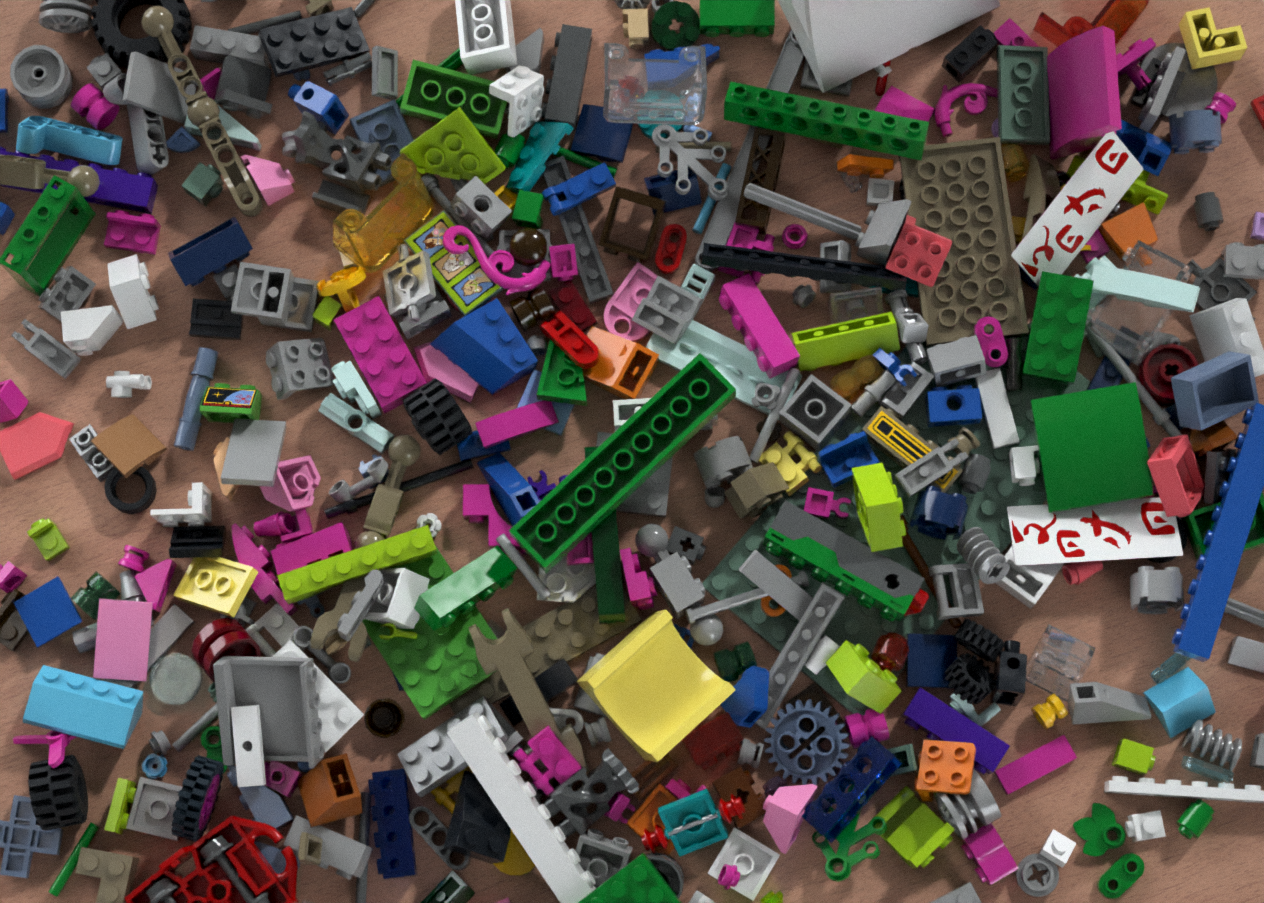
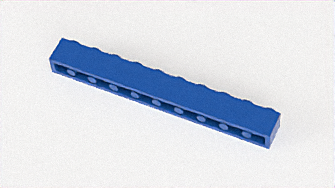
M1259 403L1253 405L1251 409L1247 408L1244 413L1242 423L1245 424L1243 433L1239 432L1238 439H1236L1234 447L1238 448L1236 456L1230 458L1226 470L1230 472L1227 482L1223 481L1219 491V496L1222 497L1220 506H1215L1211 516L1214 525L1212 531L1208 530L1204 538L1203 545L1207 547L1204 555L1200 554L1195 569L1199 570L1196 580L1192 579L1188 588V594L1191 597L1189 603L1183 605L1180 613V619H1183L1181 628L1175 630L1172 638V643L1175 644L1173 652L1201 662H1205L1210 658L1264 487V405Z

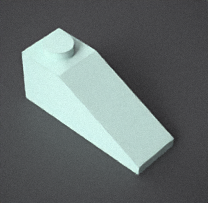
M218 105L220 110L219 119L232 144L260 151L262 146L258 138ZM187 115L184 124L187 132L203 137L199 128L191 123ZM212 129L208 134V138L212 140L219 139L221 130Z

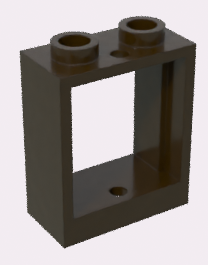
M616 186L599 241V245L604 247L603 251L613 255L623 252L628 254L627 259L642 263L643 259L648 260L667 201ZM621 199L656 209L644 251L609 240Z

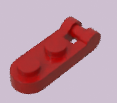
M562 311L554 314L551 321H545L539 326L542 333L547 338H550L580 368H592L598 363L600 357L597 346Z

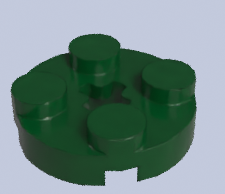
M671 1L657 9L651 20L650 32L655 43L668 51H674L678 47L689 48L699 38L700 19L697 12L688 3ZM672 20L681 23L680 33L676 34L674 30L670 31L669 26L672 25Z

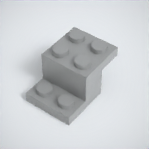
M240 262L231 312L233 314L258 317L262 325L312 332L314 324L312 314L317 308L319 293L316 285L319 281L296 278L291 269Z

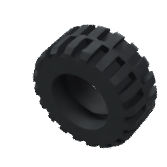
M95 0L97 6H92L91 14L93 19L91 24L96 39L114 63L119 66L124 64L127 70L130 54L135 51L168 63V58L158 38L148 36L141 39H132L121 34L120 25L122 19L131 9L137 6L154 5L168 9L174 19L171 32L182 53L185 50L182 44L189 42L190 34L188 31L192 30V22L189 18L191 16L184 0Z

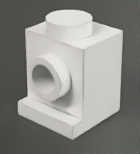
M1038 445L1011 448L1009 451L1012 483L1019 482L1020 486L1035 484L1036 474L1040 472L1039 460L1034 458V455L1038 452Z

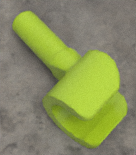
M392 623L381 625V627H388L390 630L389 636L379 635L383 640L391 639L394 636L417 639L416 632L396 629Z

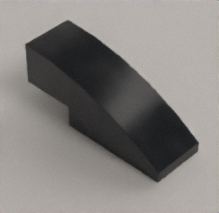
M564 658L534 678L547 704L577 684L576 681L578 680ZM509 696L499 704L513 726L523 721L512 696Z

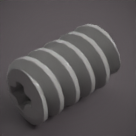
M972 527L959 538L957 551L983 583L994 584L1006 576L1010 569V563L1005 562L1006 558L1004 555L1000 554L999 549L984 534L981 527Z
M1198 719L1189 728L1182 748L1188 743L1191 744L1190 752L1192 753L1197 748H1201L1200 757L1209 752L1210 762L1219 757V766L1222 767L1226 762H1229V771H1232L1242 752V740L1236 738L1232 742V735L1229 733L1222 738L1223 732L1221 729L1213 732L1211 724H1207L1203 728V721Z

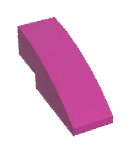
M542 400L489 417L475 424L482 444L487 449L505 441H512L559 423L552 402Z

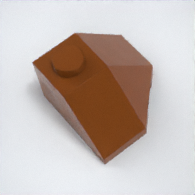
M1224 421L1201 431L1191 429L1188 434L1197 461L1207 457V451L1224 450L1238 439L1233 430Z

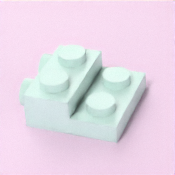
M342 361L331 368L336 377L332 382L342 399L348 397L351 404L357 401L362 412L365 415L369 413L372 419L382 415L351 361L346 363Z

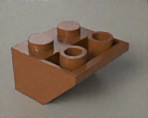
M347 753L321 760L297 781L311 827L362 813L361 795Z

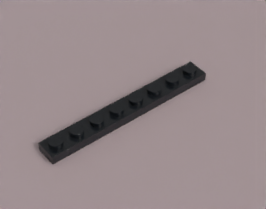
M704 243L702 264L713 268L728 267L737 271L751 270L762 274L775 273L791 278L796 276L806 277L814 281L829 280L839 284L853 283L860 284L863 287H884L892 291L898 289L905 290L907 277L885 268L886 266L709 243Z

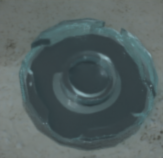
M172 653L163 656L152 666L149 675L152 692L163 703L173 706L184 705L193 700L199 693L202 685V671L197 662L187 655Z

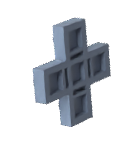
M14 795L10 820H0V848H4L0 875L29 878L33 852L59 855L64 829L42 830L33 813L30 797Z

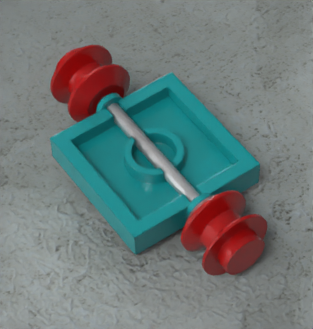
M704 789L658 808V813L665 829L658 824H655V831L652 832L645 828V835L641 836L643 845L647 851L651 850L655 854L656 847L658 846L667 849L668 840L671 839L679 857L724 840L728 838V832L721 818L729 824L732 823V817L736 815L743 819L742 813L746 812L744 804L740 797L736 798L734 794H731L730 801L725 802L721 798L718 805L719 808H716L708 789Z

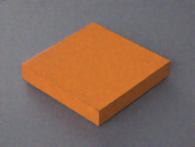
M659 783L625 824L639 837L645 835V828L650 832L655 831V824L665 829L658 813V808L678 799ZM669 839L667 849L658 846L656 851L669 855L675 847L672 840Z

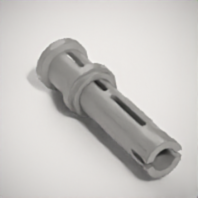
M905 290L893 291L885 297L886 303L891 307L894 319L896 314L914 313L913 309L908 305L906 299L908 295ZM922 342L905 343L912 363L915 362L921 365L928 360Z

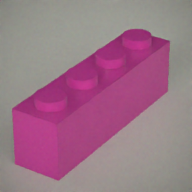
M748 273L722 285L719 302L722 308L728 310L731 315L732 324L737 331L740 330L744 336L747 349L755 354L760 370L766 372L769 379L790 370L791 367L795 368L800 354L750 274Z

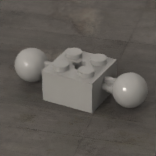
M647 524L641 527L636 534V547L640 553L647 557H653L657 564L650 568V577H653L655 585L676 619H679L686 614L685 609L691 608L693 610L702 607L706 590L699 578L693 579L690 574L692 573V567L685 556L680 557L677 552L672 555L668 553L666 548L669 539L666 531L657 524ZM715 614L696 619L695 623L690 624V634L694 641L700 645H713L722 637V621Z

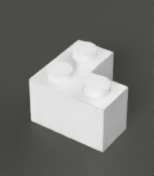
M137 254L107 263L110 289L126 328L131 329L156 321L155 310H158L159 306L155 295L150 296L148 289L151 287L145 262L140 263Z

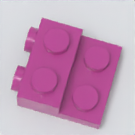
M630 548L620 550L632 605L639 607V610L653 608V596H657L653 577L648 578L646 571L642 572L639 557L637 554H633Z

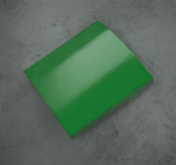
M1136 382L1031 400V410L1035 426V442L1038 445V457L1049 513L1153 496L1151 472L1147 464L1149 460Z

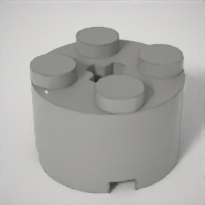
M733 436L715 442V446L709 449L706 446L694 453L695 462L707 490L718 487L723 481L731 484L730 482L748 469L753 468L741 437Z
M1152 566L1138 567V572L1130 576L1131 609L1134 610L1138 607V612L1143 614H1166L1167 608L1172 607L1175 608V612L1182 610L1184 592L1183 575L1180 573V568L1166 567L1164 570H1154Z

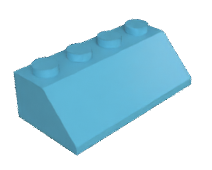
M43 665L33 682L23 716V723L124 749L142 715L143 691Z

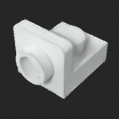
M1160 810L1127 816L1128 821L1125 822L1127 836L1132 837L1133 842L1166 837Z

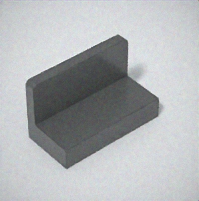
M326 180L322 181L318 193L313 192L312 195L316 206L361 221L371 200L368 194H360L353 189Z

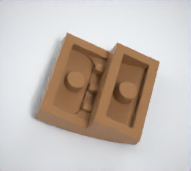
M134 414L114 423L91 440L94 447L125 478L129 477L144 463L148 466L167 450Z

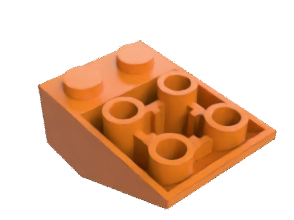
M591 326L586 336L597 346L600 358L594 367L583 368L584 379L624 400L639 399L659 363V354L636 342Z

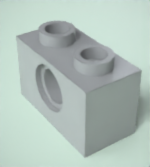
M477 176L460 189L450 203L454 212L471 224L472 229L485 239L502 226L512 212ZM475 206L482 208L484 212L478 211Z

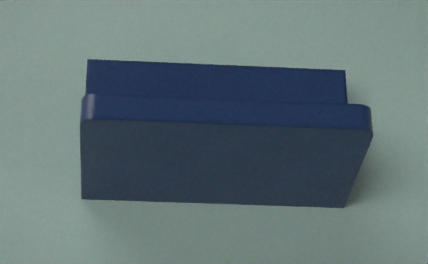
M689 167L688 179L691 182V188L685 195H681L675 190L676 181L678 180L677 170L672 171V174L666 178L659 176V174L644 178L649 196L667 201L663 213L702 203L697 176ZM680 183L679 187L682 189H686L687 185L685 183ZM652 208V212H653L654 215H655L656 209H653V208Z

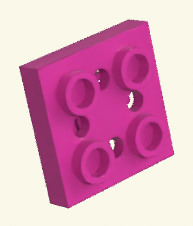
M1151 37L1144 42L1139 39L1123 55L1121 53L1116 55L1118 77L1127 74L1138 91L1152 82L1139 65L1156 46Z

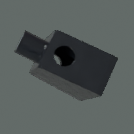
M1005 641L1004 651L1000 652L995 661L993 679L996 680V684L994 685L995 689L991 693L990 703L995 702L996 704L1017 706L1025 694L1027 655L1020 654V642Z

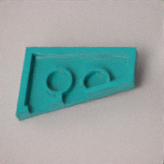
M535 122L530 130L525 147L520 152L518 162L510 174L506 188L519 193V190L530 192L546 169V160L552 153L556 155L561 148L558 143L565 133L570 135L574 127L568 123Z

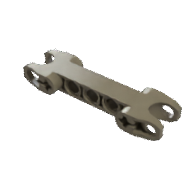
M509 608L502 611L507 629L505 634L499 639H488L481 633L476 624L470 626L469 631L474 642L476 655L486 675H489L499 670L532 738L549 725L579 762L581 768L585 767L588 772L589 768L583 755L581 741L573 725L570 723L559 728L524 659L525 656L534 653L535 650L525 629L516 620ZM528 744L523 746L527 755L533 751ZM540 758L534 762L541 773L547 769ZM553 777L548 782L552 787H555L556 782Z

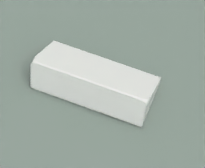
M1236 636L1233 638L1227 663L1264 673V643Z

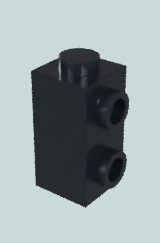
M980 25L944 57L942 67L960 83L995 51L998 44L996 36L989 29L985 30Z

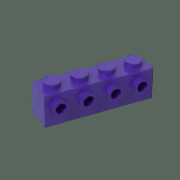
M921 687L917 690L901 717L906 719L904 723L915 731L920 728L926 732L928 740L973 743L976 747L973 769L982 775H985L986 772L992 774L1010 745Z

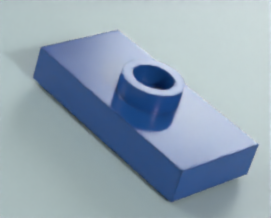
M478 430L473 431V434L457 444L461 461L511 450L509 440L487 449L484 448Z

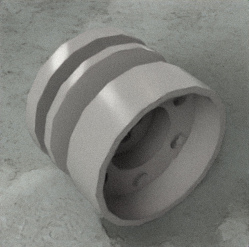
M42 0L43 3L39 7L41 12L39 23L42 27L62 33H80L91 29L92 8L89 5H92L93 0Z
M974 769L971 790L968 794L947 793V796L945 793L933 792L942 818L955 829L954 832L961 840L968 837L965 825L972 833L977 832L975 818H978L985 826L1001 818L1000 809L992 793Z

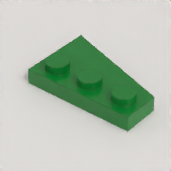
M550 339L536 394L537 399L588 406L583 368L577 366Z

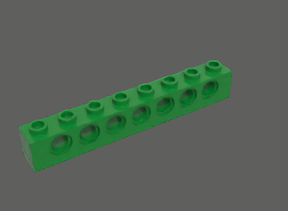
M731 81L724 101V120L916 160H922L929 127V122Z

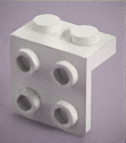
M517 66L489 86V94L510 103L508 136L513 138L535 122H538L542 117L544 76L525 66Z

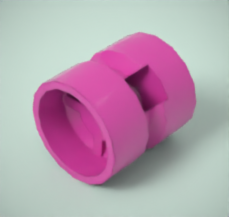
M89 83L76 93L72 99L71 108L81 117H86L87 122L96 130L101 131L114 121L119 112V106L109 102L103 97L104 93L93 83Z
M868 709L865 711V715L857 712L844 716L853 749L868 746L870 740L878 743L890 739L883 712L880 714L873 709Z

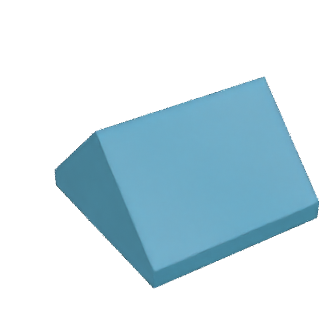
M1189 667L1143 692L1169 738L1188 729L1198 719L1203 720L1216 713L1208 687Z

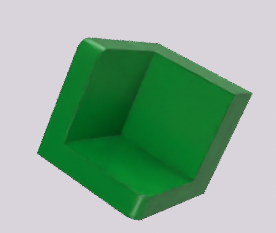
M519 190L512 219L517 226L542 229L543 220L539 215L544 199L542 194Z

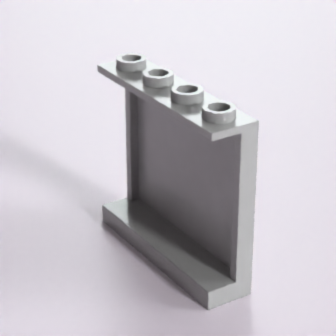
M223 656L213 664L224 765L236 764L231 707L259 705L264 760L309 762V768H314L323 759L325 749L320 737L322 720L318 716L320 697L316 693L317 669L314 667L313 658ZM247 741V748L251 750L252 744Z

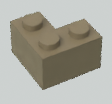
M774 462L748 469L730 482L732 487L724 493L740 519L750 516L752 519L765 511L764 506L768 504L773 505L783 498L782 493L788 490L789 487Z
M81 847L75 873L101 878L96 903H126L124 898L133 890L139 858Z

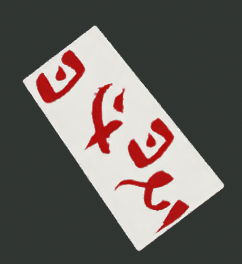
M1114 131L1103 136L1011 254L1014 260L1038 286L1042 271L1062 275L1143 171L1141 164Z
M1160 497L1130 499L1049 513L1047 504L1007 507L1016 566L1183 556L1176 516H1166Z

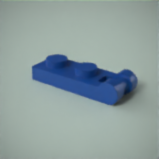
M604 162L567 181L545 189L541 194L545 201L548 200L551 207L549 209L552 215L556 216L615 188L616 182ZM564 194L566 200L559 201L557 196Z

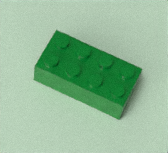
M1042 271L1022 369L1023 376L1074 384L1094 280Z

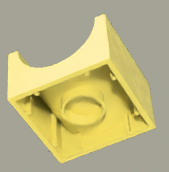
M667 610L655 611L576 681L645 761L658 762L736 690L730 682L717 676L695 655L677 632L672 622L673 617Z

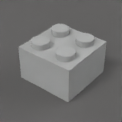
M811 374L780 410L779 422L820 452L852 414V404Z

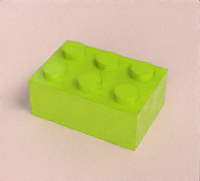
M883 463L851 468L856 512L871 552L903 547L902 536L906 535L904 521L900 520V513L904 512L901 497H898L897 488L893 484L890 471H885Z

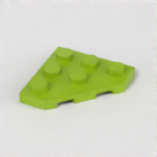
M460 107L399 152L416 173L437 174L440 177L457 180H472L477 176L486 184L506 169L505 165Z

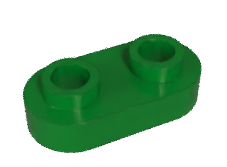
M1133 853L1122 855L1099 877L1097 882L1099 893L1108 899L1120 897L1142 876L1144 872L1143 860ZM1128 862L1135 864L1133 872L1127 869ZM1110 880L1116 882L1115 890L1109 889L1108 882Z

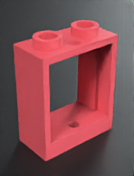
M1188 435L1163 438L1147 461L1166 516L1186 517L1193 512L1203 496L1205 482Z

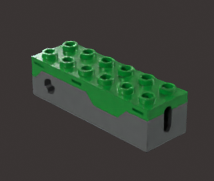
M786 500L764 537L763 545L766 546L765 551L777 558L782 555L789 559L788 564L798 570L805 568L812 572L811 577L821 583L828 581L835 585L834 588L846 596L851 594L858 598L856 602L867 609L874 607L881 611L879 615L890 622H894V620L900 622L903 616L920 613L929 598L928 593L920 589L925 578L877 551L871 552L870 547ZM887 581L893 583V589L887 587Z

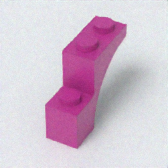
M463 484V517L473 524L484 523V519H489V549L491 550L498 545L507 554L496 541L504 533L514 547L520 550L521 554H527L510 536L509 530L512 527L497 513L492 503L489 484Z

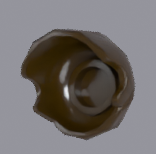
M527 227L518 230L511 237L509 251L519 265L534 266L545 258L547 254V241L544 235L537 229Z
M390 698L375 700L366 708L364 714L366 728L374 736L389 738L399 733L405 720L402 707L398 702Z

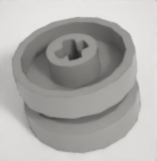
M33 45L23 49L15 56L11 64L10 77L16 90L29 105L39 109H50L60 105L68 98L72 90L73 77L63 58L54 49L45 45Z

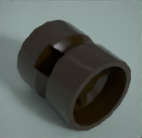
M542 286L529 291L526 298L520 296L509 302L516 319L524 331L536 326L538 319L545 321L556 314Z

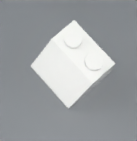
M112 305L62 311L63 342L79 356L92 355L93 351L102 349L122 325L123 318Z
M406 568L380 570L385 584L364 619L381 624L392 623L396 628L414 629L415 624L420 618L419 613L414 607L419 595L428 590L430 579Z

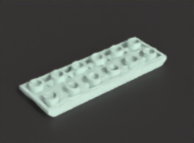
M694 320L691 321L676 344L653 332L646 345V348L659 354L660 362L678 371H681L701 353L736 388V397L734 399L766 415H769L771 410L765 406L755 407L752 404L756 385L767 383L772 386H778L781 389L789 372L788 370L769 379L766 372L760 370L753 351H749L745 345ZM800 373L796 379V382L789 394L786 403L793 396L798 384L800 383L803 377Z

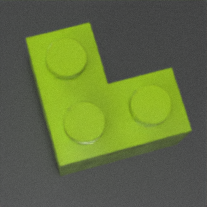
M846 640L827 660L826 664L849 696L881 714L901 693V689L896 684L897 678L887 669L882 671L873 660L869 659V652L861 644L858 643L855 646Z

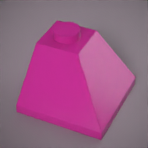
M891 86L883 95L874 111L929 122L935 109Z

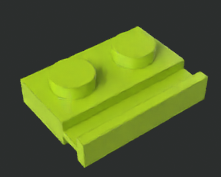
M118 778L104 830L123 834L124 829L127 830L126 827L130 816L128 811L130 804H133L136 794V782Z

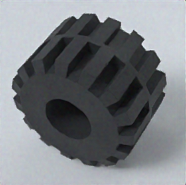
M436 378L403 399L404 407L412 419L413 426L422 439L426 440L437 454H443L473 434L471 425L447 388Z
M74 755L65 756L63 762L56 768H51L48 760L31 763L28 778L29 795L33 813L41 829L47 831L86 822L88 814L87 787L82 768Z

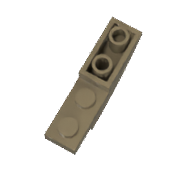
M1035 154L1030 157L1023 199L1029 202L1023 238L1060 192L1059 179L1053 164Z

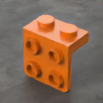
M923 740L922 751L919 752L918 756L919 773L915 777V791L918 792L922 801L933 802V792L964 795L970 792L976 747L973 743Z

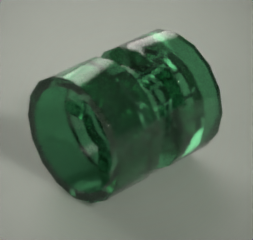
M97 571L86 581V588L80 587L70 597L94 620L98 618L99 599L116 600L121 594Z
M748 641L734 645L732 651L725 648L713 653L721 679L730 683L737 681L739 675H742L748 668L757 666Z

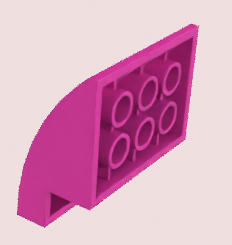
M1101 26L1064 42L1047 57L1050 117L1049 149L1050 159L1052 160L1093 149L1106 133L1114 131L1116 134L1117 130L1122 129L1114 30Z

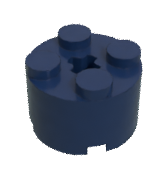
M926 486L925 491L917 494L910 526L913 528L915 524L918 526L917 531L929 537L946 540L947 535H954L953 540L959 539L968 510L966 497L958 493H952L951 495L943 493L940 488L935 486Z

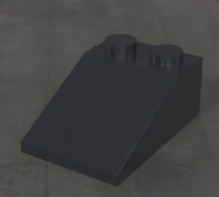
M464 771L444 848L490 864L504 862L511 828L474 773Z

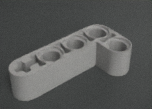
M123 73L107 83L103 88V93L109 102L127 105L137 169L139 172L152 176L169 163L163 119L159 114L122 101L127 74Z

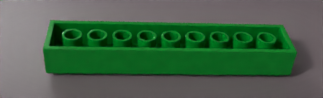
M699 353L509 530L510 536L547 574L736 397V388Z

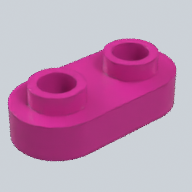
M993 317L980 318L974 326V333L983 352L985 364L989 367H999L1008 358L1001 325ZM987 324L993 328L991 334H986L984 331V327ZM994 349L999 351L997 359L991 357V352Z

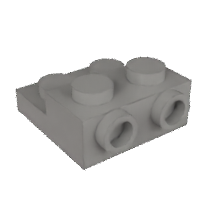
M588 829V832L585 831L580 835L575 851L580 857V866L584 872L588 870L596 883L594 887L597 888L628 864L633 847L628 846L629 842L623 838L614 837L613 840L603 837V832L597 829Z

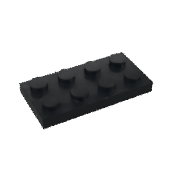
M352 7L262 28L258 32L276 78L341 62L346 59H353L370 51Z

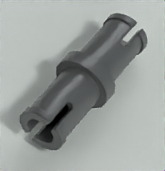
M366 52L349 61L348 59L343 60V64L323 71L324 77L328 78L326 82L329 87L348 77L352 79L355 77V74L371 68L372 60L370 59L372 57L370 53Z

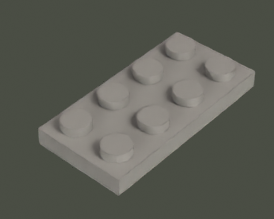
M482 696L397 754L416 793L421 798L468 767V764L447 734L450 728L477 711L480 716L484 715L488 719L492 727L490 731L495 738L499 737L503 743L509 739L485 696Z

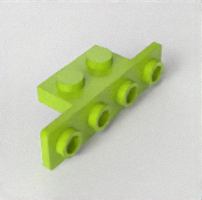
M1077 155L1074 156L1067 171L1070 178L1085 161L1084 158ZM1143 170L1121 199L1136 206L1144 202L1148 211L1160 214L1168 194L1145 185L1150 172Z

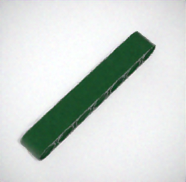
M599 446L584 447L585 459ZM615 509L592 531L599 624L626 622Z

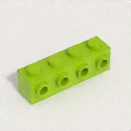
M892 312L791 333L793 345L800 354L797 363L800 371H813L818 367L827 365L836 366L850 360H864L869 356H873L879 348L887 354L900 350L897 324Z

